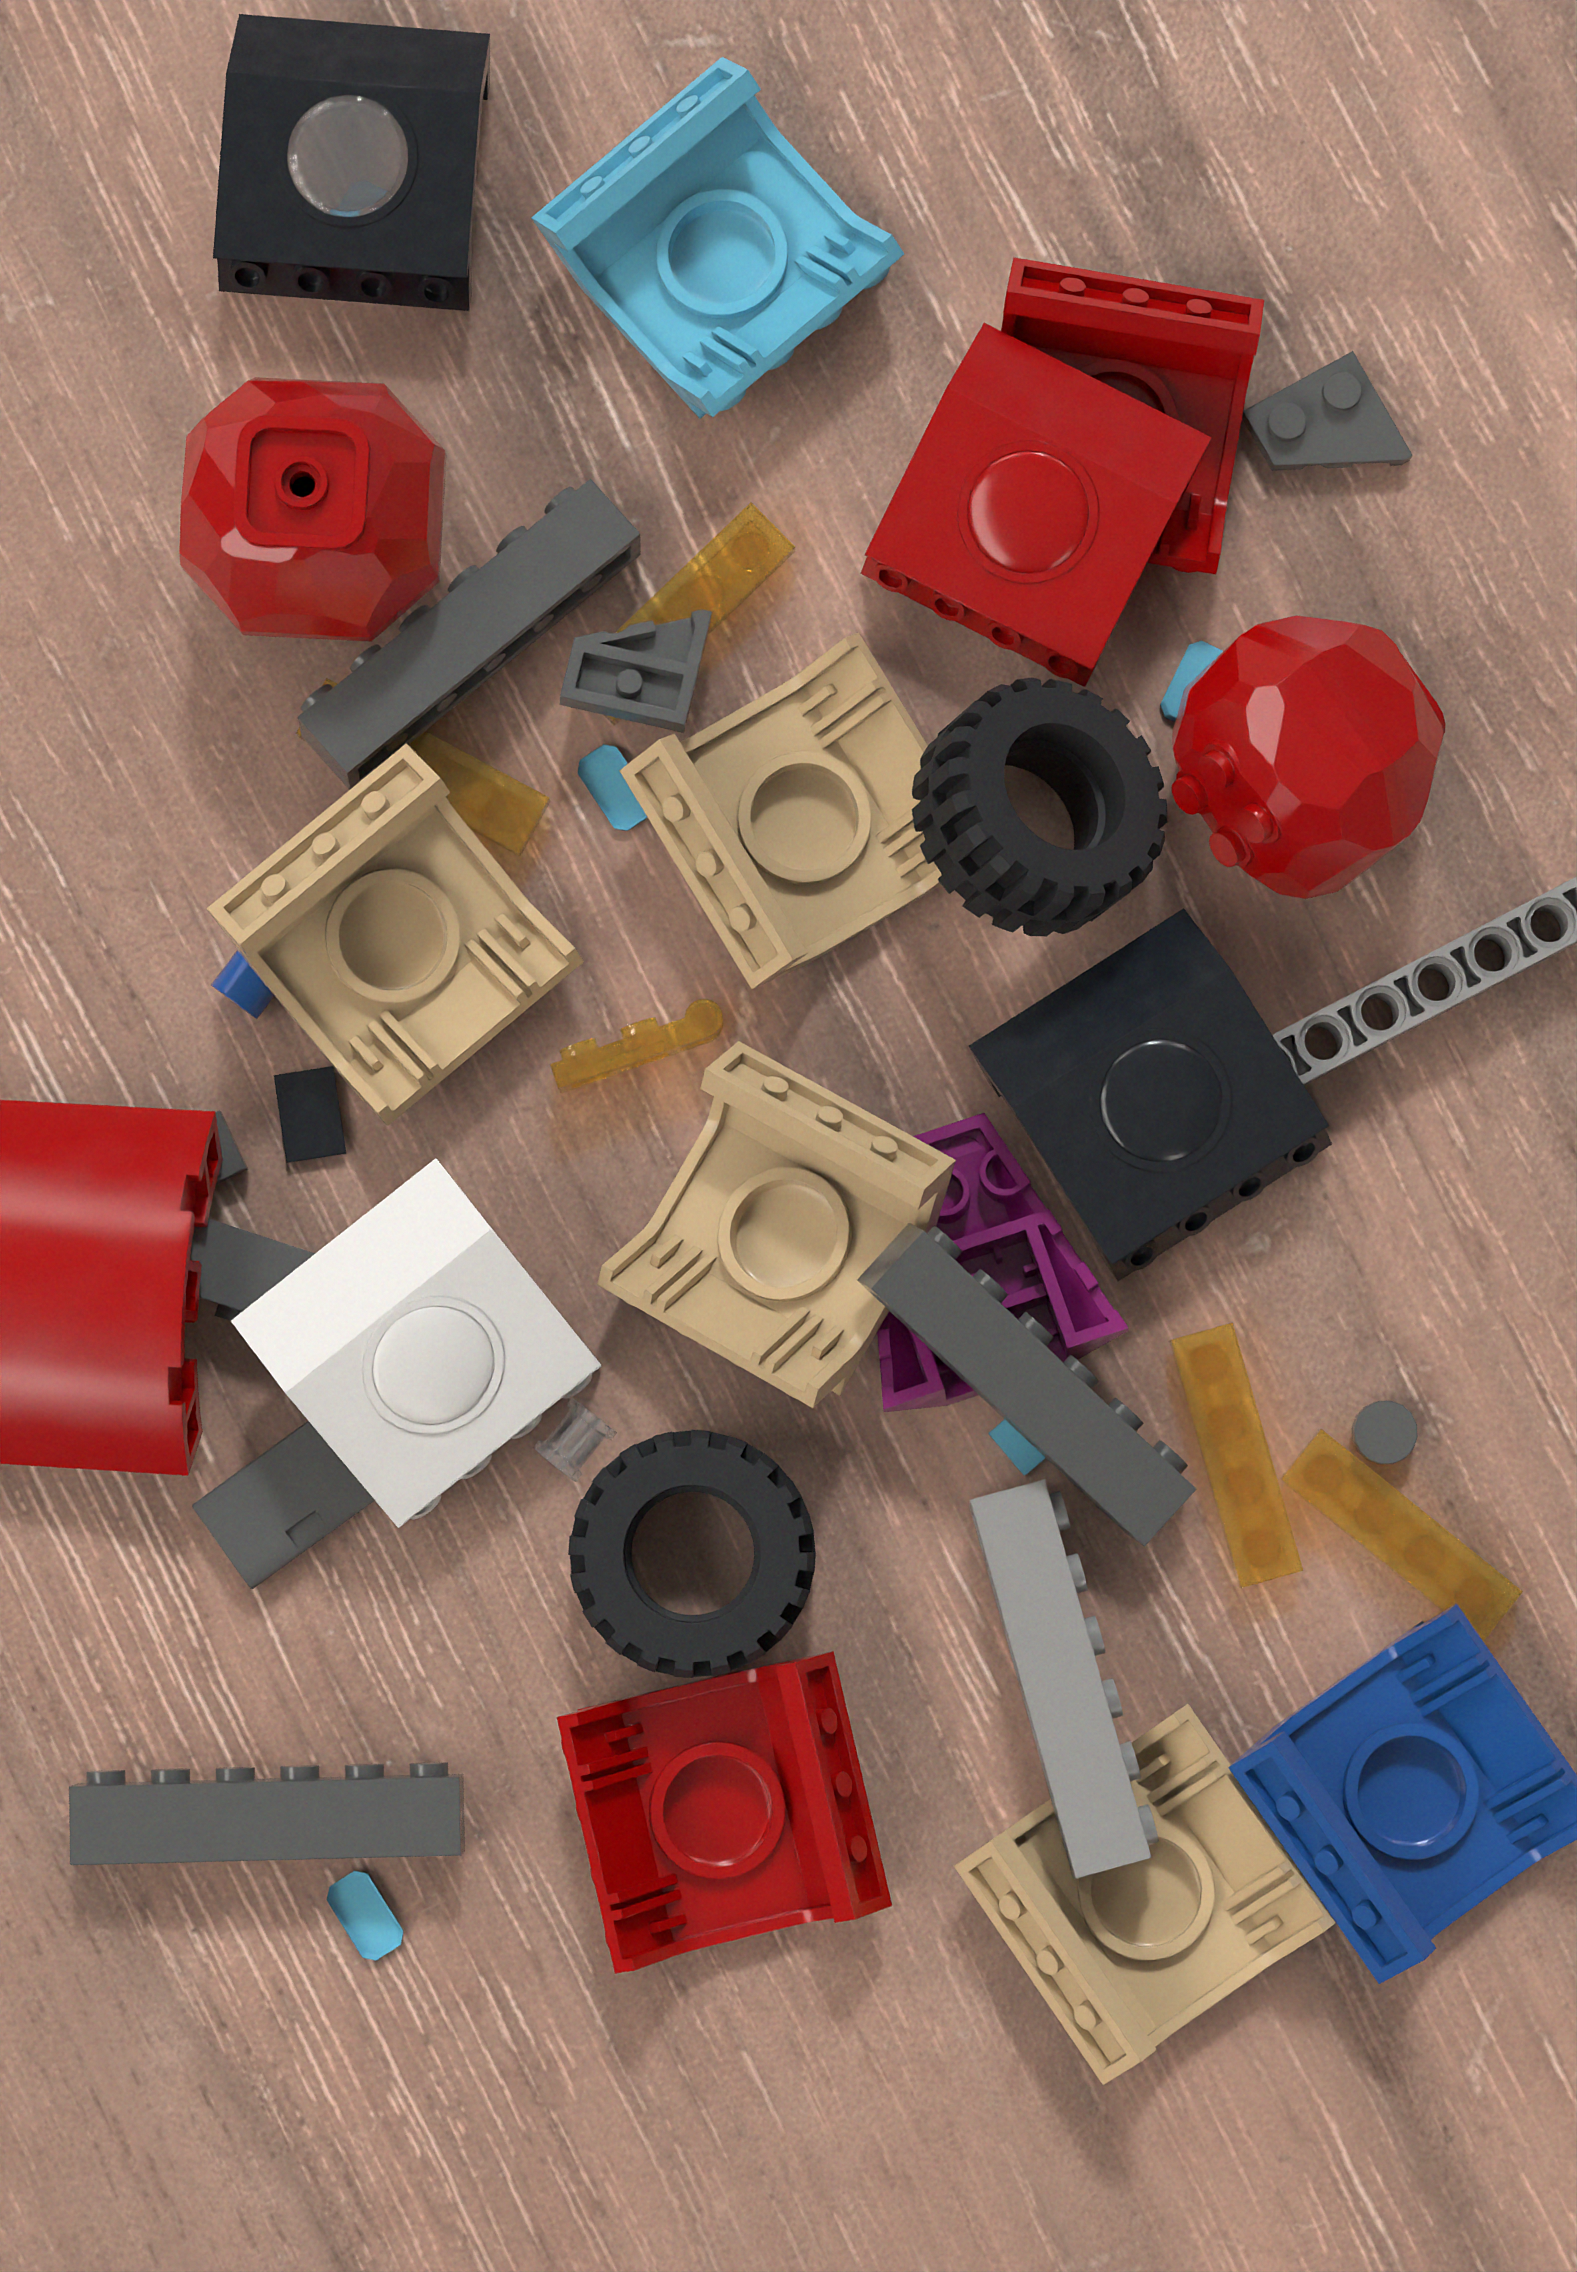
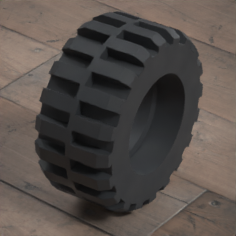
M1024 678L1016 679L1010 686L1000 684L987 691L938 733V737L927 746L920 758L921 770L914 775L912 796L913 799L920 800V802L912 808L913 823L916 832L923 831L925 841L920 844V848L927 864L933 862L936 864L942 874L937 880L949 894L955 890L966 900L962 905L965 909L978 918L985 913L993 917L992 925L1012 933L1023 926V933L1026 935L1047 937L1053 931L1065 934L1079 929L1088 921L1092 922L1145 880L1153 870V860L1160 856L1165 842V831L1160 830V828L1168 823L1167 799L1159 798L1158 792L1164 788V782L1159 766L1152 767L1147 758V755L1151 753L1150 747L1142 735L1137 739L1126 727L1130 720L1118 709L1110 712L1101 705L1103 698L1089 690L1083 689L1078 694L1072 692V684L1068 682L1049 679L1042 685L1039 679ZM1005 766L1021 768L1035 774L1058 794L1067 808L1072 821L1074 850L1057 847L1044 841L1022 822L1012 807L1006 791Z
M704 1430L671 1431L655 1435L650 1439L630 1446L619 1453V1456L610 1464L603 1467L591 1481V1486L583 1499L580 1500L574 1515L575 1521L572 1534L569 1536L570 1577L574 1593L577 1594L583 1608L582 1612L591 1627H594L604 1638L605 1643L619 1655L622 1654L637 1663V1666L654 1673L660 1672L681 1678L717 1676L732 1672V1670L748 1663L750 1664L765 1655L792 1628L804 1608L815 1572L814 1530L810 1514L795 1484L780 1466L765 1453L747 1442L730 1435L727 1436ZM686 1492L710 1494L730 1504L746 1522L754 1546L752 1571L742 1591L724 1607L700 1615L676 1613L665 1609L653 1601L639 1584L632 1563L634 1535L646 1513L660 1501Z

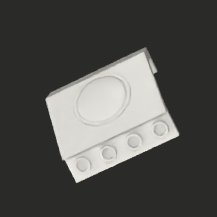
M436 1158L231 1320L287 1396L398 1528L409 1519L421 1518L433 1510L439 1503L443 1492L458 1480L468 1479L483 1470L490 1462L493 1452L511 1438L517 1439L532 1431L541 1421L542 1413L561 1398L567 1399L582 1391L591 1381L592 1373L601 1367L597 1358L566 1322Z

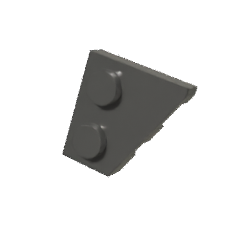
M1353 351L1243 411L1242 419L1272 471L1301 470L1305 466L1321 465L1325 468H1349L1353 464L1389 463L1390 466H1398L1407 463L1413 456Z
M703 609L691 612V618L654 625L653 620L629 625L619 633L602 631L575 637L560 693V705L684 733L711 624L712 611Z

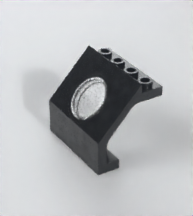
M239 14L225 81L213 258L217 259L219 291L469 311L472 297V221L482 100H488L490 88V34Z

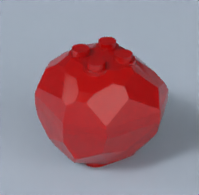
M260 377L250 379L203 417L186 436L180 513V565L242 635L372 642L440 582L446 452L383 383Z
M1297 615L1257 624L1235 639L1183 691L1172 733V749L1179 768V772L1176 774V781L1173 782L1171 787L1172 795L1176 804L1185 813L1190 815L1201 814L1213 832L1209 838L1210 849L1214 857L1226 867L1239 866L1249 876L1280 895L1308 899L1335 893L1353 882L1410 836L1421 822L1428 802L1445 733L1446 723L1444 715L1438 703L1401 654L1397 645L1380 629L1358 623Z

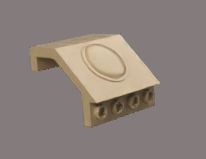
M859 633L845 637L787 682L695 735L680 742L675 734L661 738L619 770L751 989L811 963L942 886L937 880L942 876L934 862L927 864L922 853L920 844L925 841L923 831H915L912 808L920 802V800L913 799L912 796L914 775L921 770L920 758L928 745Z
M407 744L403 745L206 908L244 960L363 1102L365 1101L387 1126L584 962L575 947L518 889L449 803L446 796L450 791L442 779Z
M738 1041L705 1069L700 1089L714 1096L711 1110L702 1132L646 1227L602 1265L597 1285L623 1299L626 1303L639 1308L672 1327L680 1334L693 1339L728 1359L736 1366L749 1371L784 1391L787 1395L814 1408L830 1391L839 1396L841 1395L889 1312L857 1279L908 1223L917 1226L926 1233L933 1226L937 1225L956 1160Z
M1189 1704L1132 1742L1141 1779L1131 1781V1787L1137 1807L1149 1805L1159 1842L1148 1845L1151 1858L1073 1879L1052 1801L1049 1799L954 1866L1103 2085L1142 2062L1157 2050L1155 2048L1174 2032L1264 1969L1319 1936L1336 1923L1228 1768L1230 1763Z

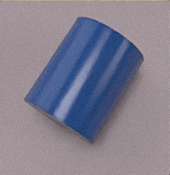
M238 950L211 984L212 987L256 1019H258L274 997V994L244 960Z

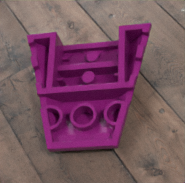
M985 1113L913 1136L956 1160L936 1225L963 1251L956 1261L970 1275L974 1276L981 1269L998 1283L1008 1294L1001 1304L1017 1319L1026 1312L1040 1323L1054 1338L1046 1347L1062 1362L1070 1355L1078 1360L1129 1331L1128 1326L1118 1311L1114 1310L1100 1289L1098 1281L1086 1263L1081 1261L1063 1234V1229L1051 1211L1045 1207L1032 1188L1031 1181ZM890 1311L888 1312L877 1331L883 1412L948 1406L978 1396L966 1382Z

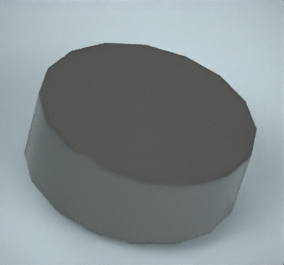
M1376 1401L1363 1407L1355 1416L1351 1428L1352 1441L1357 1452L1366 1460L1376 1464H1394L1406 1458L1414 1449L1418 1437L1417 1424L1412 1413L1403 1405L1393 1401Z

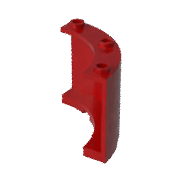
M0 1100V1464L189 1476L203 1429L199 1403L197 1359L185 1358V1322L195 1323L198 1320L202 1264L200 1261L190 1260L194 1226L207 1227L212 1198L223 1161L215 1111Z

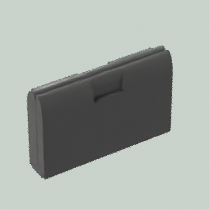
M307 1421L199 1499L192 1507L247 1585L254 1589L375 1500L312 1424Z

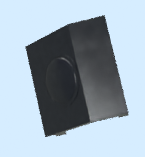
M1184 908L969 1045L988 1083L998 1097L1002 1096L1026 1131L1078 1213L1106 1266L1117 1281H1120L1134 1271L1147 1267L1163 1252L1188 1236L1202 1232L1210 1222L1241 1202L1255 1198L1266 1186L1294 1168L1308 1164L1319 1152L1332 1145L1326 1128L1329 1127L1327 1121L1230 967Z

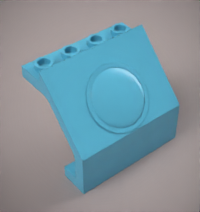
M724 57L716 61L531 217L584 293L699 419L705 414L714 417L718 412L730 409L739 403L751 384L768 370L776 369L786 363L793 355L794 348L815 330L822 329L833 323L841 314L842 307L863 289L871 288L881 282L889 273L890 266L904 255L892 234L857 216L784 138L755 97V94L761 89L749 70Z

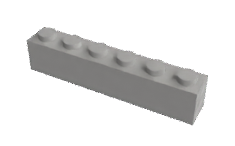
M1044 1479L971 1499L969 1503L971 1515L1072 1877L1077 1879L1149 1859L1151 1854L1148 1845L1159 1842L1158 1834L1149 1805L1137 1807L1130 1782L1141 1779L1131 1741L1119 1744L1113 1723V1718L1123 1716L1114 1680L1111 1678L1102 1681L1095 1656L1104 1654L1105 1647L1096 1616L1084 1618L1077 1593L1088 1591L1078 1553L1066 1556L1060 1531L1070 1529L1061 1492L1049 1494Z

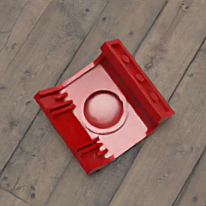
M1013 257L1003 310L1002 332L1212 437L1186 491L1183 492L1147 563L1172 567L1175 570L1186 573L1198 571L1216 575L1247 388L1260 338L1264 300Z
M983 323L949 382L864 554L867 557L860 574L876 581L888 591L898 592L933 610L943 619L955 621L990 639L998 647L1012 650L1045 667L1052 674L1061 678H1067L1086 687L1183 492L1186 491L1212 437Z
M834 1651L757 1666L589 1706L557 1717L562 1750L567 1761L576 1801V1812L582 1827L590 1862L591 1878L595 1885L605 1928V1939L610 1950L615 1974L635 1971L689 1951L795 1925L827 1919H834V1923L856 1920L892 1906Z

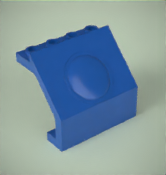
M1457 1604L1425 1623L1423 1621L1418 1623L1274 1726L1228 1767L1378 1984L1424 1961L1436 1949L1431 1940L1443 1929L1537 1861L1577 1840L1576 1773Z

